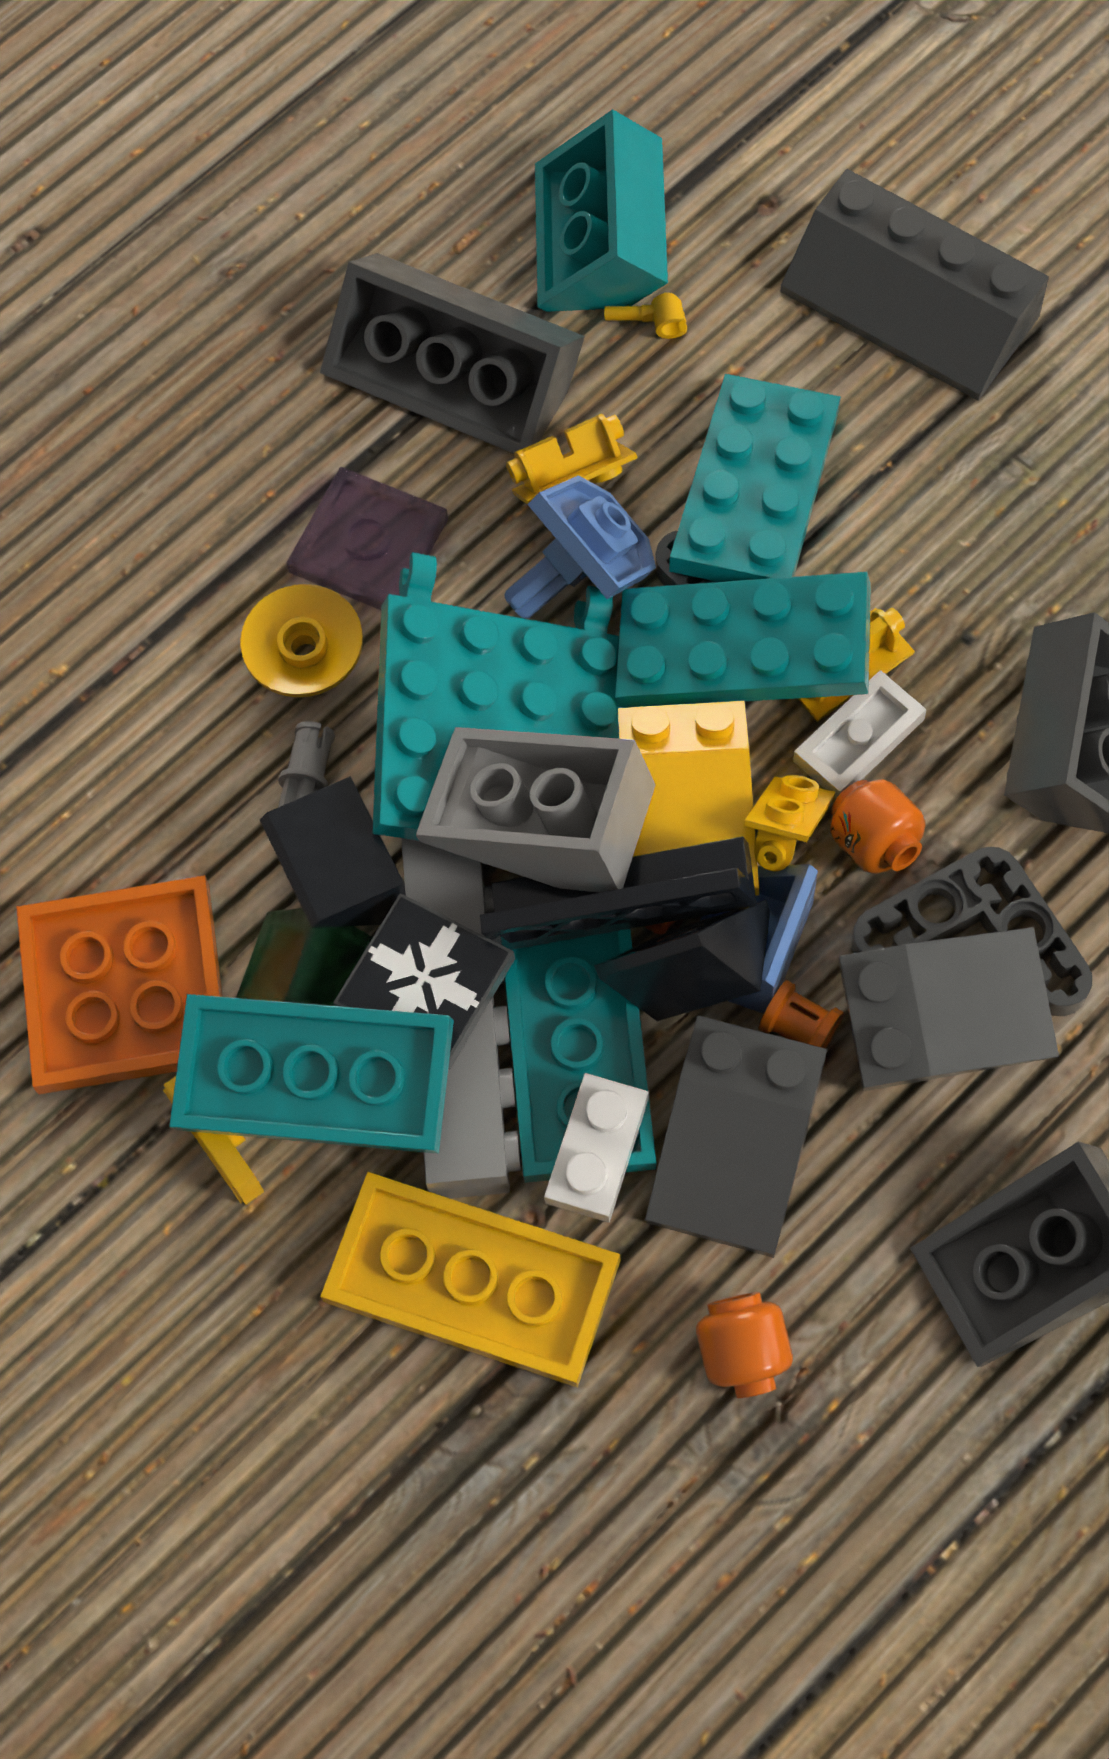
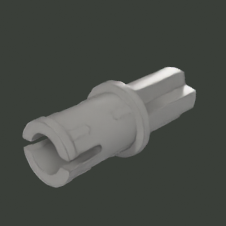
M306 721L297 724L288 768L282 770L278 778L279 785L283 788L278 807L328 786L324 775L331 745L335 739L334 731L328 726L323 729L322 737L318 738L321 723Z

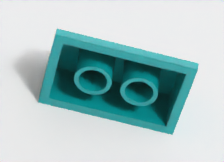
M612 109L535 163L537 307L546 312L605 309V306H632L668 284L662 138Z

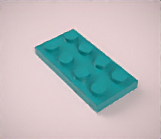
M725 374L670 554L669 572L716 582L794 577L839 413L841 396Z
M868 572L625 589L622 591L615 694L619 706L628 708L868 694L871 583Z
M630 929L512 950L514 951L515 960L505 975L525 1183L550 1180L585 1073L648 1091L639 1008L600 980L594 967L632 948ZM649 1100L625 1173L656 1170Z
M187 994L169 1127L180 1131L439 1154L454 1020L449 1015Z

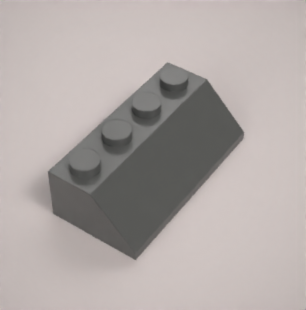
M846 169L815 209L782 281L780 292L979 401L1040 317L1049 276Z
M375 253L348 262L320 373L514 453L541 440L569 390L585 336L382 254Z

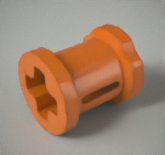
M785 980L770 1001L760 1021L758 1031L767 1034L775 1032L786 1039L826 1049L842 1021L844 1011L836 1007L830 1011L798 994L796 992V984Z

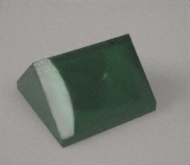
M302 908L267 912L236 998L335 1006L333 1002L373 937L354 926L311 928Z

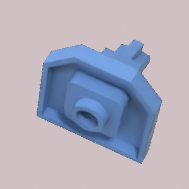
M578 475L539 492L527 504L553 534L555 539L542 551L545 557L509 587L504 596L511 608L524 619L533 616L567 585L575 587L587 576L605 598L609 599L644 580L656 568L649 538L610 492Z

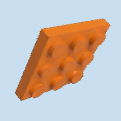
M206 876L16 906L32 1086L38 1095L177 1072L187 994L223 997L210 886Z

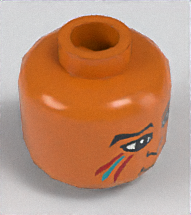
M884 779L873 781L860 780L849 785L836 798L831 810L833 816L830 826L831 835L839 847L860 869L872 874L886 872L890 869L900 871L912 864L922 850L920 841L924 835L926 821L921 810L895 784Z

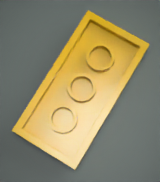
M367 1171L320 1297L324 1303L578 1388L621 1259L618 1253Z

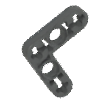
M984 847L968 854L866 910L858 917L854 925L851 948L853 953L884 948L880 944L869 947L867 944L870 939L871 928L876 927L880 933L886 934L900 927L903 915L899 911L902 910L905 911L909 926L894 935L891 947L948 939L978 922H981L987 933L1008 931L1007 925L1014 918L1020 916L1030 917L1036 920L1043 930V939L1037 943L1040 959L1051 948H1055L1056 952L1052 954L1049 962L1050 966L1061 979L1070 975L1075 979L1070 991L1071 996H1067L1061 989L1050 992L1046 988L1051 1015L1067 1016L1075 1013L1084 1005L1092 988V973L1087 962L1019 862L1008 851L999 847ZM981 868H985L991 875L998 872L1004 875L1000 891L1010 904L1000 914L994 912L998 910L1002 900L994 886L985 884L980 887L977 884ZM940 895L951 902L954 915L946 922L931 923L920 915L918 903L926 896ZM1016 896L1021 897V899L1013 901ZM912 931L919 937L914 938L912 936ZM1041 959L1045 987H1047L1052 975L1050 969Z

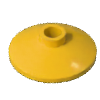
M298 584L270 593L253 607L242 627L240 647L248 671L263 687L283 696L310 697L333 689L350 675L358 663L362 652L363 631L355 609L340 594L319 585ZM303 644H310L315 647L312 652L306 655L294 654L295 650Z

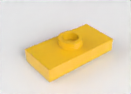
M176 1076L163 1084L165 1087L163 1091L171 1104L173 1103ZM191 1132L240 1204L244 1202L247 1205L264 1193L256 1176L236 1149L237 1146L246 1141L243 1136Z

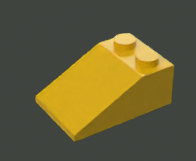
M744 701L618 708L619 739H633L636 741L656 784L633 857L743 836L749 843L755 895L758 896V865L754 855L756 843L755 829L744 826V821L753 808L749 741Z

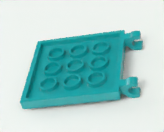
M412 552L409 569L402 568L400 571V596L388 594L381 605L372 834L419 841L416 832L455 727L619 738L618 708L622 707L619 706L615 697L619 636L607 634L613 608V597L606 599L597 587L588 586L586 588V602L578 600L575 603V628L431 602L437 572V559L435 556Z

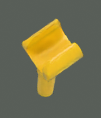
M665 292L659 294L652 300L651 305L605 306L604 309L605 321H654L655 332L661 338L673 339L683 336L687 332L682 302L673 293Z

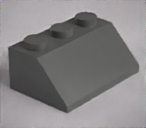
M1093 612L1035 626L1033 629L1004 796L1042 821L1109 833V622Z

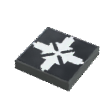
M400 893L333 1003L335 1006L449 1015L454 1020L448 1068L450 1070L514 962V951Z

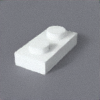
M880 670L869 680L868 694L853 695L794 751L793 762L821 787L834 791V798L836 799L849 785L862 780L925 719L926 709Z
M588 1073L584 1074L544 1196L545 1204L610 1223L649 1100V1091Z

